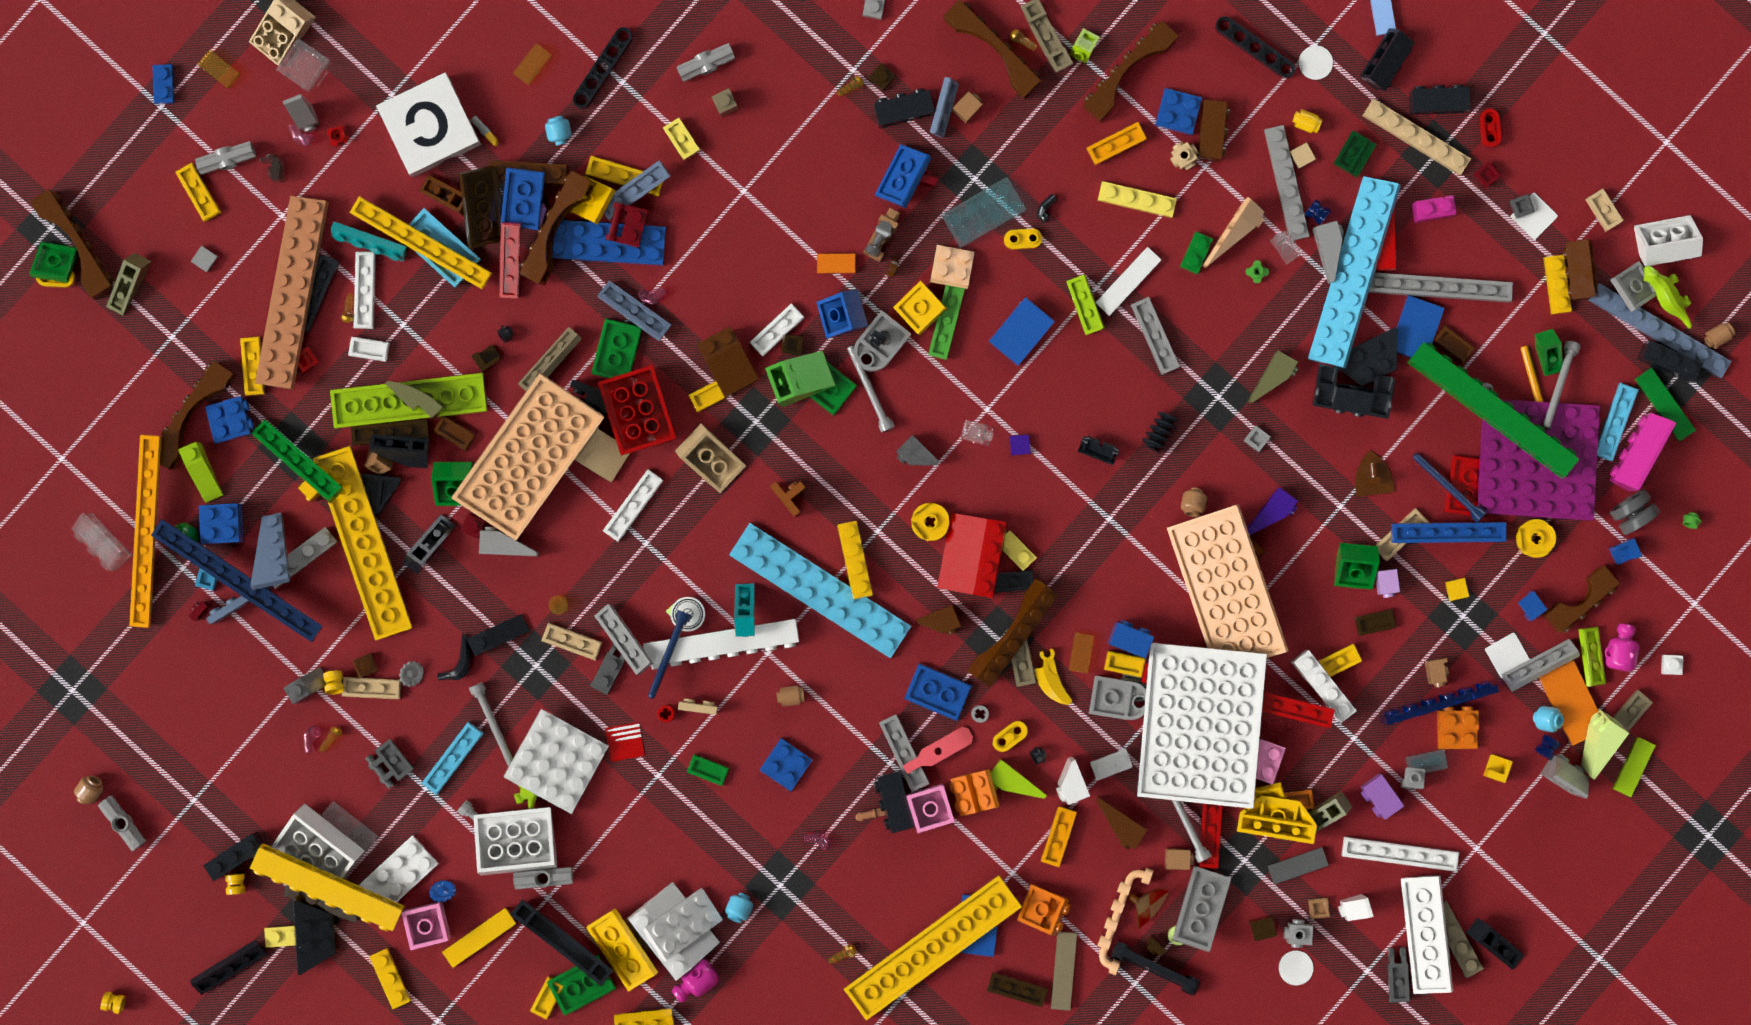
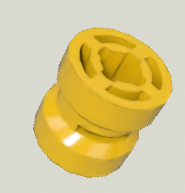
M328 671L323 674L324 681L326 682L325 694L335 695L344 692V685L341 682L343 679L342 671Z
M245 873L225 875V881L228 885L226 888L227 895L246 893V888L243 885Z
M106 991L102 998L100 1009L104 1011L112 1010L113 1013L120 1015L125 1005L126 996H116L112 992Z

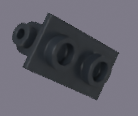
M1089 435L1087 437L1083 436L1078 449L1079 453L1114 465L1120 450L1116 448L1117 446L1106 442L1101 446L1099 445L1100 440Z

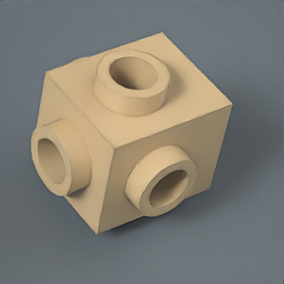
M1180 142L1172 147L1174 151L1171 152L1173 157L1170 160L1175 168L1179 166L1181 170L1184 168L1189 170L1196 165L1195 161L1198 160L1196 155L1199 153L1193 144L1189 145L1188 142L1185 144ZM1182 152L1188 153V157L1186 159L1181 158L1180 155Z

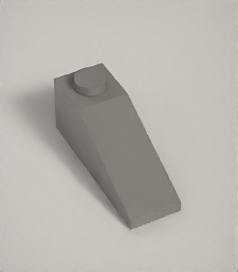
M301 94L283 101L296 126L302 132L314 131L316 126L320 125L312 104Z
M1337 221L1312 229L1328 284L1335 281L1342 236H1344L1341 224L1338 225Z
M485 527V531H480L479 554L539 556V552L517 540L515 541L505 533L497 531L495 527Z

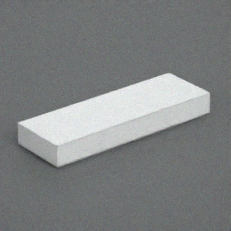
M791 303L750 341V344L764 356L783 338V334H788L805 317Z

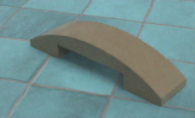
M1032 0L1022 5L1023 14L1054 71L1057 73L1073 65L1065 47L1062 46L1050 24L1040 1Z

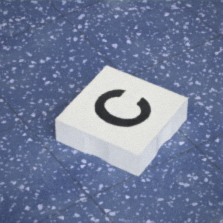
M446 73L376 105L412 178L438 166L446 159L457 157L481 145Z

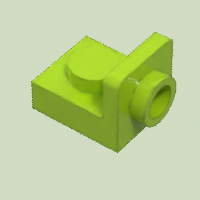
M1083 28L1073 45L1070 56L1078 61L1087 63L1100 37Z

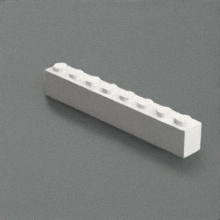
M796 619L755 625V636L735 637V629L681 637L677 641L669 663L671 666L682 665V661L689 660L690 663L701 662L703 657L715 660L720 659L722 654H727L728 657L739 656L740 651L752 654L757 653L759 648H765L766 651L776 650L777 645L783 644L785 648L794 647L796 642H799ZM669 640L643 644L644 651L653 662L651 665L652 670L659 668Z

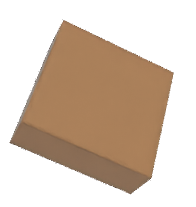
M1327 897L1308 899L1310 919L1330 917Z

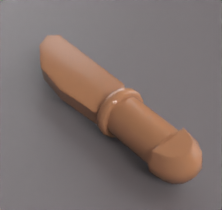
M880 808L862 813L859 812L855 818L858 821L885 816L884 811L881 812Z

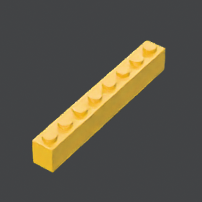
M263 843L259 847L250 867L259 876L266 875L272 878L271 880L275 883L289 885V888L293 891L305 892L311 899L323 900L326 905L333 908L339 907L343 909L344 913L352 916L357 915L366 923L373 922L384 931L394 930L405 907L402 904Z

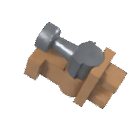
M889 208L885 216L881 214L876 230L865 247L863 254L881 262L884 253L881 252L885 242L891 239L892 233L895 234L898 229V223L896 222L899 219V212Z

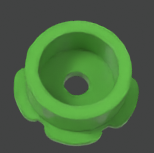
M1690 512L1688 515L1683 516V525L1688 528L1697 529L1699 524L1702 523L1698 514Z

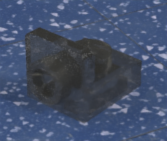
M266 154L265 158H260L261 163L271 164L268 167L269 178L275 183H283V160L277 157L276 154Z

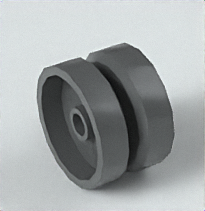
M1646 489L1627 497L1609 512L1614 520L1624 519L1619 525L1624 535L1641 528L1661 512L1656 504L1646 505L1651 499Z

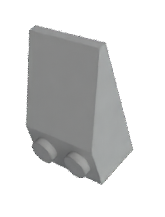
M1561 754L1559 756L1552 755L1540 774L1570 794L1586 799L1589 793V776L1584 774L1585 769L1578 765H1575V767L1568 763L1570 760Z

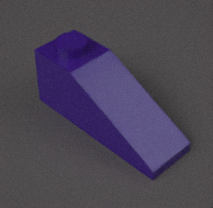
M1280 487L1277 488L1247 527L1249 535L1287 517V515L1291 516L1297 509L1296 503L1298 501Z

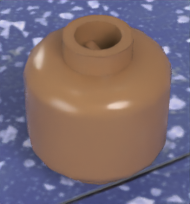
M1191 488V490L1185 491L1181 502V509L1184 511V514L1189 517H1199V515H1202L1206 509L1207 496L1199 488Z
M93 775L82 777L74 789L77 801L84 805L94 804L104 790L102 781Z

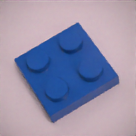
M1165 88L1155 126L1192 136L1202 97Z
M781 738L760 768V771L789 791H792L813 759Z

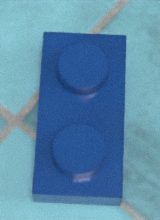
M152 65L154 104H175L173 65Z

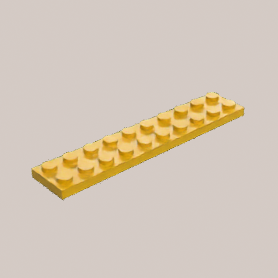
M351 446L313 458L314 463L344 489L331 504L329 502L328 504L375 640L413 628Z
M998 875L846 986L844 990L863 1017L868 1020L1022 906Z

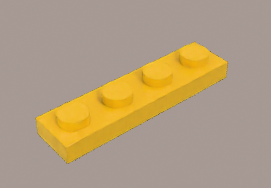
M857 521L838 524L837 527L853 600L871 597L873 594Z

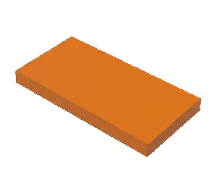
M1571 660L1539 677V681L1552 707L1558 708L1563 714L1564 722L1562 727L1570 744L1573 746L1586 740L1590 719L1595 713H1598V709L1574 660Z

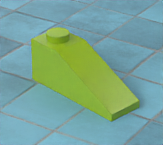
M194 442L178 449L205 503L224 496L202 444Z
M1001 759L990 772L995 790L999 787L1004 791L1043 799L1047 796Z

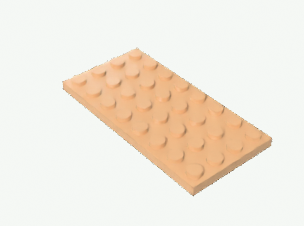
M539 373L452 495V499L516 541L604 419V416Z
M1239 504L1168 527L1167 530L1207 648L1267 654V658L1287 652L1288 648Z

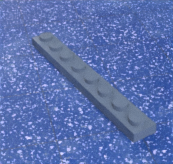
M1600 283L1597 284L1599 298L1588 299V301L1667 348L1703 363L1702 368L1718 378L1723 377L1731 363L1730 360L1640 307L1631 312L1620 295Z

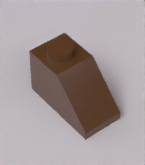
M952 605L916 619L918 624L942 634L947 633L948 636L958 632L957 628L961 627Z

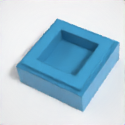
M200 568L195 586L215 591L218 580Z

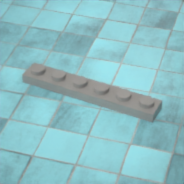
M1284 125L1265 129L1264 133L1289 241L1308 238L1309 232Z

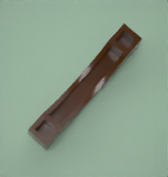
M958 0L943 15V20L956 33L975 36L989 44L999 54L1006 66L1010 87L1024 100L1040 84V75L1034 69L1030 70L1026 66V61L1020 55L1016 56L1012 52L1013 48L1007 42L1003 43L999 39V34L993 28L989 29L985 25L986 21L980 15L976 16L972 12V7L967 2Z
M1162 20L1159 24L1155 22L1148 29L1149 34L1146 38L1142 36L1135 43L1137 47L1133 52L1129 50L1123 56L1124 62L1120 66L1116 64L1110 70L1111 76L1107 80L1103 78L1097 84L1098 90L1094 94L1090 92L1083 100L1085 104L1082 108L1099 123L1112 110L1117 85L1126 71L1146 57L1164 53L1178 38V35Z
M574 171L567 174L562 190L555 197L556 202L553 208H550L547 213L545 224L538 231L539 236L536 242L532 243L527 259L521 264L519 274L537 284L546 285L554 269L552 247L557 229L571 210L589 200L597 184L596 182Z
M48 189L29 201L40 218L59 226L74 242L81 260V283L89 296L97 300L111 291L114 287L113 277L109 272L104 271L102 267L104 266L103 261L92 252L94 248L89 240L85 241L82 234L84 232L78 224H74L71 219L73 215L68 208H64L62 205L63 199L57 191L54 192Z
M216 361L209 363L205 367V374L202 379L199 378L193 385L194 390L191 395L188 394L184 398L181 410H177L174 413L170 426H166L161 432L160 464L166 469L173 470L181 458L178 449L183 448V434L192 413L206 399L226 391L236 377L235 373Z
M1035 579L1024 593L1020 610L1010 628L991 648L978 655L967 671L990 688L1059 595Z

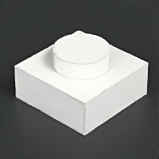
M1662 655L1661 674L1682 675L1683 656Z

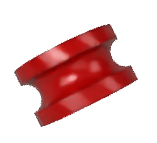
M669 705L661 706L657 711L658 719L665 723L670 722L675 716L674 709ZM664 708H667L668 711H671V715L668 716V719H663L664 716L661 717V713L664 712Z

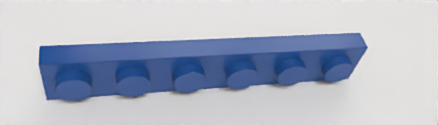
M1506 522L1391 523V543L1506 542Z

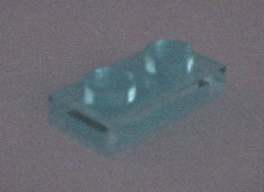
M1444 749L1405 757L1407 768L1424 769L1425 773L1448 768Z

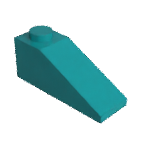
M754 583L735 584V637L755 636Z

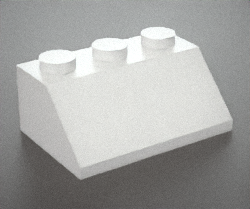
M1691 215L1634 226L1639 256L1645 267L1702 256L1703 237Z
M1069 757L1058 780L1059 788H1056L1061 801H1065L1068 805L1090 796L1076 760L1073 757Z

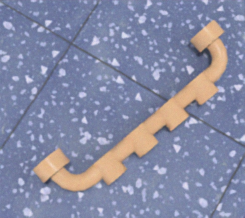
M1146 868L1145 871H1132L1126 877L1125 882H1120L1117 890L1120 893L1119 899H1114L1111 907L1114 913L1112 918H1107L1104 926L1107 929L1106 935H1101L1097 945L1101 947L1099 952L1100 962L1109 969L1108 973L1115 976L1121 961L1114 958L1112 962L1107 959V952L1135 878L1139 877L1142 878V883L1148 885L1154 871Z

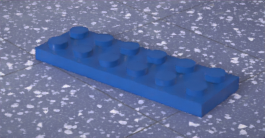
M563 220L554 237L552 259L663 266L666 227L645 226L640 247L637 248L606 240V234H609L611 223H599L597 225L593 222ZM624 224L618 225L616 236H622Z

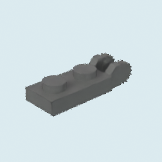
M615 644L607 652L590 687L608 695L625 662L622 654L620 658L613 655L617 649Z
M1400 947L1399 950L1401 963H1394L1393 948H1388L1389 963H1387L1390 1003L1410 1002L1408 963L1406 962L1405 947Z

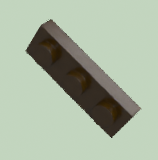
M992 972L987 991L1043 1008L1048 988Z

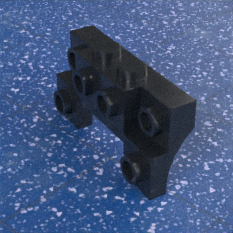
M1319 364L1312 399L1313 406L1334 409V412L1344 414L1345 411L1351 412L1358 417L1368 415L1389 419L1395 377L1376 374L1373 388H1365L1337 383L1338 367Z

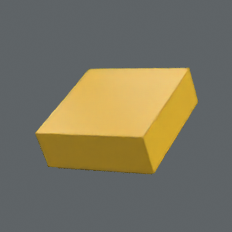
M1465 578L1445 582L1449 601L1469 597Z

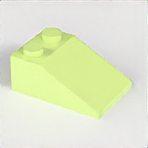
M1599 710L1590 719L1581 766L1594 780L1629 734L1619 721L1602 710Z

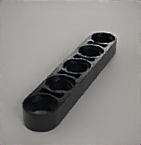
M1223 16L1216 21L1215 29L1218 34L1279 77L1288 79L1293 76L1295 65L1289 59L1229 17ZM1227 21L1229 29L1226 31L1221 30L1219 22ZM1236 32H1242L1245 35V39L1242 42L1235 40L1234 34ZM1258 43L1260 51L1257 53L1252 52L1250 45ZM1266 55H1275V63H1267L1265 59ZM1289 65L1292 69L1291 73L1288 75L1283 74L1281 67Z
M621 27L616 30L575 92L573 103L577 108L585 109L591 104L630 45L633 36L628 28ZM625 31L629 34L627 41L619 40L618 36L621 32ZM615 47L619 50L616 57L608 55L610 48ZM599 64H607L608 70L605 73H599L597 70ZM590 79L597 81L598 85L595 89L587 87V82ZM579 95L587 97V102L584 105L577 104L576 99Z

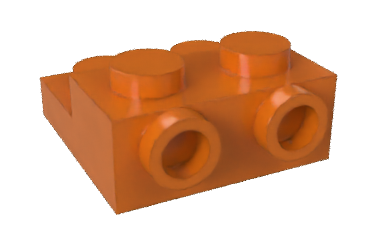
M1463 706L1462 710H1454V707H1443V710H1437L1438 749H1478V710H1474L1473 706Z
M989 769L950 779L949 788L955 795V809L960 813V816L999 807Z
M1031 884L1017 921L1055 936L1063 928V922H1061L1063 915H1067L1070 910L1069 899Z

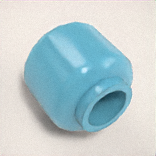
M563 116L549 118L545 124L548 140L555 142L556 145L567 143L566 139L572 136L569 120L563 119Z
M1541 706L1534 713L1533 721L1541 731L1556 732L1562 727L1564 716L1556 707Z
M739 893L738 896L732 895L725 909L728 915L727 918L738 923L748 920L753 909V903L749 900L750 897L743 893Z

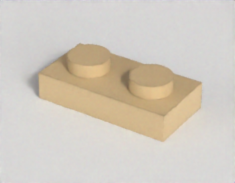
M1604 189L1585 199L1605 232L1623 221Z
M684 698L683 702H679L678 710L716 715L718 706H714V702L703 701V704H697L694 699Z

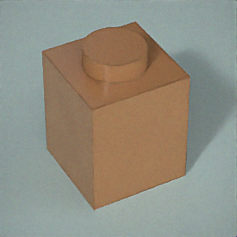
M968 91L953 107L952 111L967 124L982 108V100L977 94H971Z
M1165 848L1166 869L1190 870V865H1193L1194 855L1190 853L1189 849Z

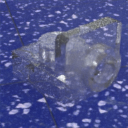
M1286 230L1276 234L1270 240L1286 265L1302 254Z
M966 420L961 439L988 446L993 438V428Z

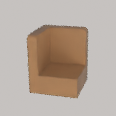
M368 452L365 467L379 476L391 470L392 460L373 452Z

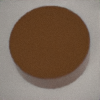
M891 258L886 276L894 277L899 264L898 259Z

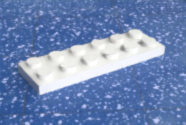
M1441 877L1401 878L1413 993L1453 992Z

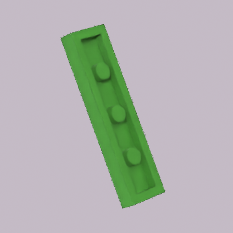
M946 285L942 304L947 310L937 318L928 356L947 360L965 288Z

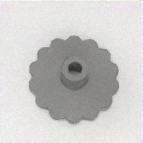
M409 661L400 669L399 677L403 685L408 687L416 686L423 679V666L419 662Z

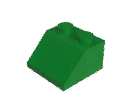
M472 462L433 463L431 479L435 506H462L452 499V495L472 469Z
M1340 543L1336 556L1334 586L1373 589L1379 566L1378 546Z

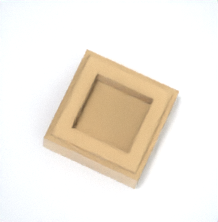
M1307 142L1290 151V155L1298 169L1316 159Z

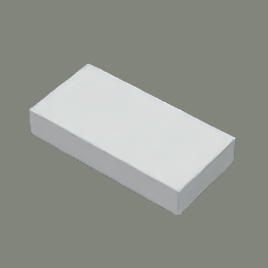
M351 337L348 356L387 362L390 343Z

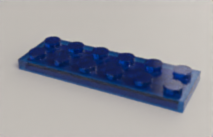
M1483 681L1476 683L1475 688H1468L1467 686L1457 689L1458 693L1455 694L1446 692L1440 694L1438 699L1426 698L1420 700L1421 704L1418 705L1413 703L1403 705L1402 710L1389 709L1384 711V715L1379 716L1381 724L1391 725L1498 693V685Z

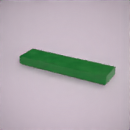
M1649 368L1635 378V381L1659 415L1676 423L1672 433L1678 442L1696 431L1652 368Z

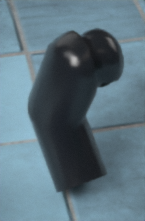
M1050 194L1041 202L1036 214L1037 219H1040L1043 223L1050 218L1046 211L1057 202V198L1053 194Z

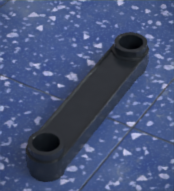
M1117 942L1114 946L1112 958L1123 963L1128 961L1182 987L1181 991L1189 995L1195 996L1198 992L1200 980L1189 975L1184 977L1130 951L1131 947L1121 942Z

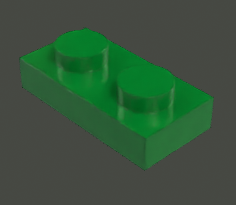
M1195 232L1180 268L1197 275L1213 239Z

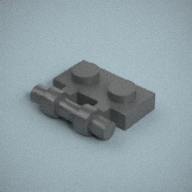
M392 739L387 740L375 750L379 756L376 760L371 754L365 758L369 764L368 767L371 771H375L380 778L379 781L382 784L384 783L388 789L394 785L390 779L393 775L400 781L414 769ZM382 762L390 770L389 772L385 773L381 768L380 764Z

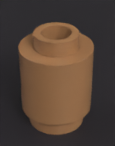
M1728 322L1725 324L1721 323L1707 331L1704 339L1709 347L1716 349L1732 340V337L1735 336V331Z
M781 687L780 692H776L777 702L781 703L782 707L800 705V703L805 702L803 687Z

